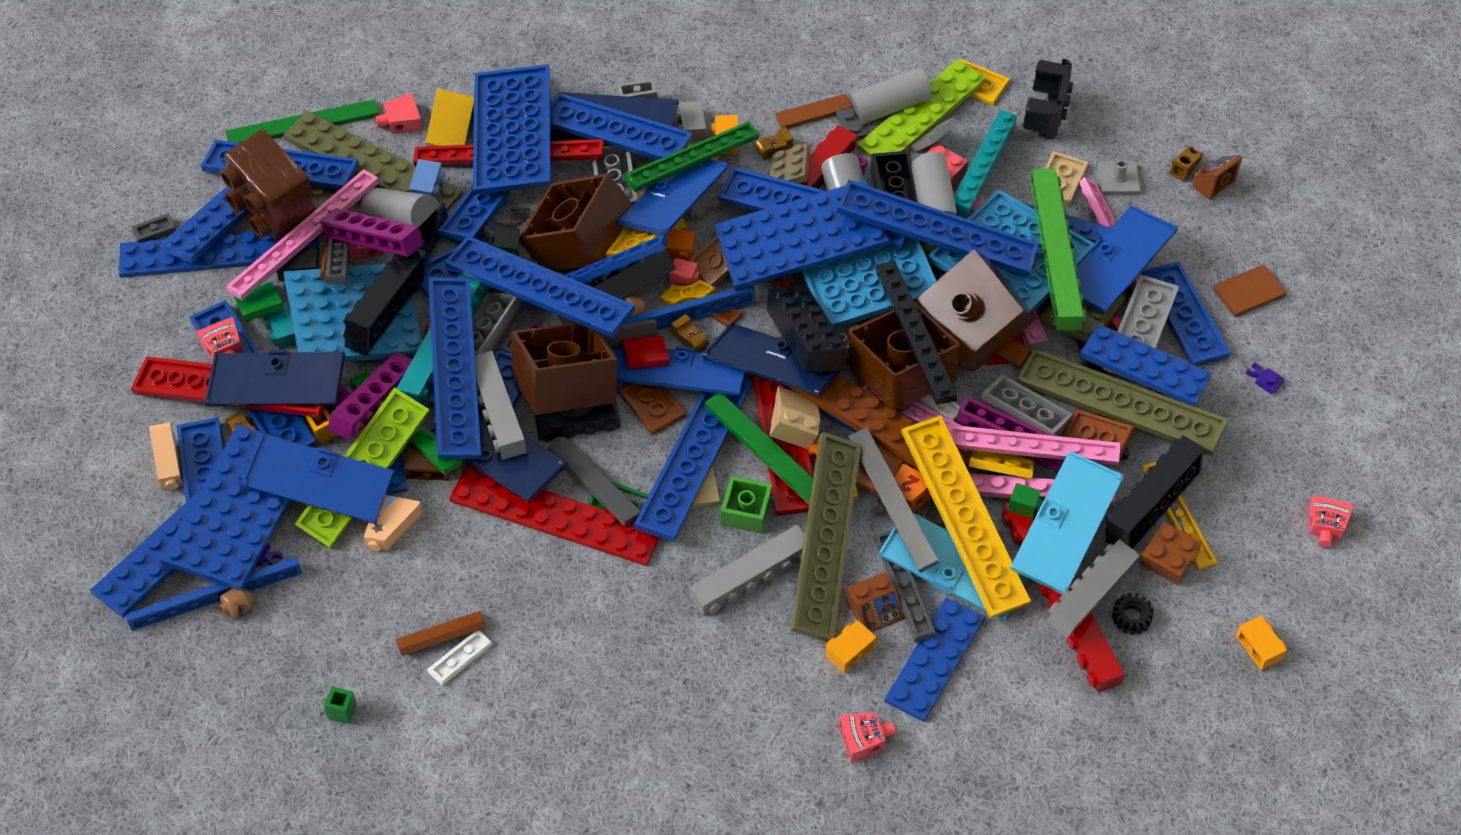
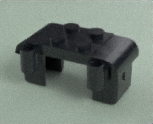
M1063 58L1062 63L1045 60L1037 62L1032 89L1049 94L1048 101L1035 98L1028 99L1023 128L1037 131L1039 136L1045 137V139H1055L1062 120H1066L1068 109H1065V107H1069L1071 95H1068V93H1072L1074 83L1070 82L1072 63L1068 59Z

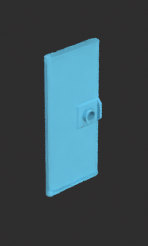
M1069 451L1010 569L1063 595L1069 588L1124 475Z
M913 513L939 561V564L919 573L894 526L878 556L930 582L936 589L946 594H953L986 612L947 530ZM1018 573L1024 586L1029 578ZM1009 612L996 617L1002 621H1005Z

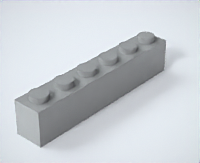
M488 351L475 355L477 392H479L477 399L480 408L484 407L485 409L482 410L485 423H490V425H487L490 437H495V440H493L495 452H500L502 460L527 453L522 431L493 352Z
M798 525L786 530L690 586V599L703 616L708 613L714 614L720 609L721 605L736 601L740 594L745 591L747 593L753 591L757 584L762 581H770L776 573L781 570L785 572L792 567L793 563L798 560L801 561L805 533Z
M1120 539L1114 545L1110 543L1103 551L1104 556L1099 555L1092 563L1094 567L1088 566L1081 575L1083 579L1081 580L1078 577L1071 585L1072 591L1070 592L1067 589L1059 599L1061 601L1060 604L1056 601L1048 610L1051 615L1046 622L1064 637L1068 638L1139 558L1140 555Z

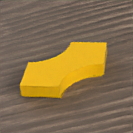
M698 280L688 286L673 284L660 296V300L668 306H673L715 294L716 288L702 280Z

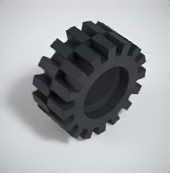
M1128 593L1127 597L1125 594L1122 595L1120 599L1116 600L1112 613L1114 625L1118 624L1117 628L1119 630L1123 628V632L1126 634L1127 631H1131L1130 635H1134L1135 632L1142 634L1143 630H1148L1154 616V608L1151 606L1150 600L1145 602L1146 597L1142 596V598H1139L1138 593H1135L1134 597L1132 593ZM1129 608H1134L1140 612L1141 618L1137 620L1130 619L1124 612Z

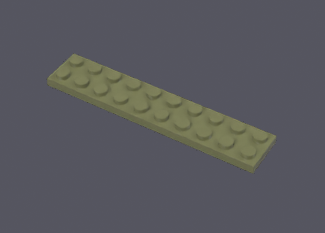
M308 111L284 134L285 141L307 152L358 159L359 166L354 176L363 169L378 177L379 183L375 187L409 192L416 166ZM444 181L443 183L440 182V194L436 199L438 202L445 203L446 211L448 212L462 196L463 191Z
M1035 348L1017 378V383L1022 386L1134 426L1170 441H1178L1184 435L1203 446L1204 453L1211 456L1228 424L1227 418Z
M823 432L819 437L790 631L828 642L835 635L861 445Z

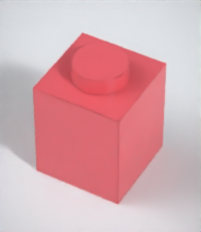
M678 258L674 259L673 264L676 269L669 272V284L688 286L700 279L698 263Z

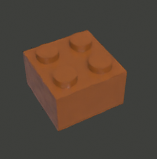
M1163 521L1142 553L1140 565L1178 586L1200 553L1202 542Z

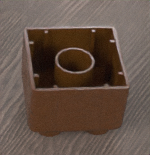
M263 128L225 153L226 167L219 171L222 180L230 189L224 193L225 198L236 213L245 209L251 215L248 219L249 225L259 238L262 239L269 235L274 241H280L314 212L309 177Z
M915 303L953 384L957 380L960 344ZM893 310L849 331L850 369L862 380L864 385L872 390L891 409L904 411L910 407L911 403L931 395Z

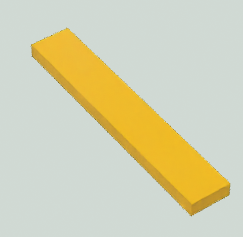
M1157 461L1142 466L1144 473L1149 468H1154ZM1180 495L1177 499L1179 509L1175 511V516L1170 507L1166 511L1169 519L1175 528L1182 531L1176 518L1181 519L1184 533L1202 542L1200 553L1193 562L1197 570L1216 565L1218 562Z

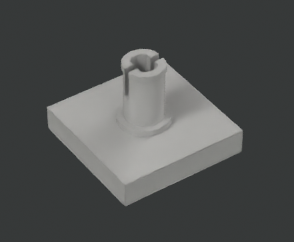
M953 117L936 125L912 144L910 148L917 152L929 145L938 143L952 151L942 136L957 125L958 122Z
M1119 159L1116 162H1098L1097 168L1102 195H1140L1136 162H1127L1124 159Z

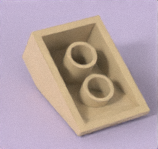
M778 386L770 436L809 449L819 432L820 415L818 406L800 394Z

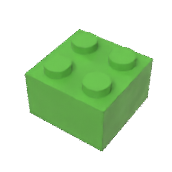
M730 476L721 508V525L763 533L772 500V484Z

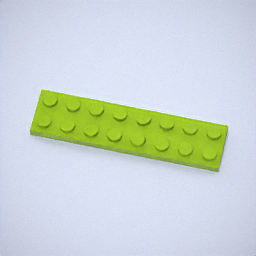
M955 60L929 83L933 98L893 113L859 142L857 148L870 157L871 154L907 151L912 144L935 127L986 83V77L961 60Z
M394 387L344 457L389 469L430 413V410ZM308 505L296 521L295 526L331 549L353 518Z

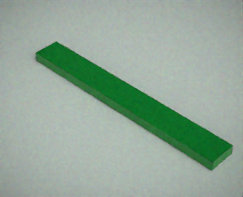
M375 99L311 112L334 125L379 116ZM302 115L226 130L227 139L230 142L241 143L262 128L273 139L283 137Z
M749 121L625 173L624 180L636 192L757 140L760 134Z
M365 371L351 379L350 385L356 390L371 374ZM423 423L409 440L444 475L462 465L461 459L437 458L436 436Z
M718 393L707 400L704 407L809 505L813 478L723 394Z

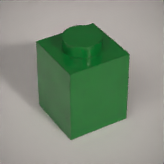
M1016 483L1010 498L1008 511L1033 519L1035 511H1039L1043 502L1042 499H1039L1041 490Z
M331 687L324 705L328 719L350 723L357 705L353 691Z

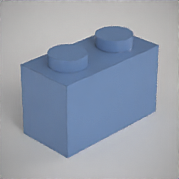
M418 159L409 192L431 195L438 198L440 182L443 183L445 178V171H442L441 163Z

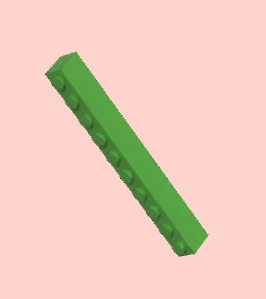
M1056 168L1032 169L1030 185L1056 331L1081 330L1082 322L1086 321V310L1082 309L1083 294H1079L1080 279L1076 278L1077 264L1073 263L1075 253L1074 248L1070 247L1072 236L1068 234L1069 221L1065 219L1066 205H1062L1063 190L1059 189L1061 187L1060 176H1057Z

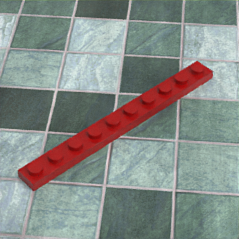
M604 140L551 141V161L603 159ZM474 144L415 147L414 166L417 165L418 159L440 162L441 165L473 164Z

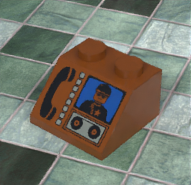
M1241 155L1222 156L1216 161L1213 160L1205 169L1199 170L1194 175L1192 187L1208 200L1212 199L1236 181L1243 157Z
M886 572L846 588V602L856 619L869 631L873 632L905 618L896 588Z

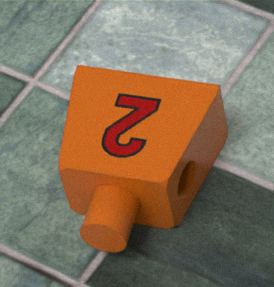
M903 464L894 479L913 513H916L932 499V496L921 473Z

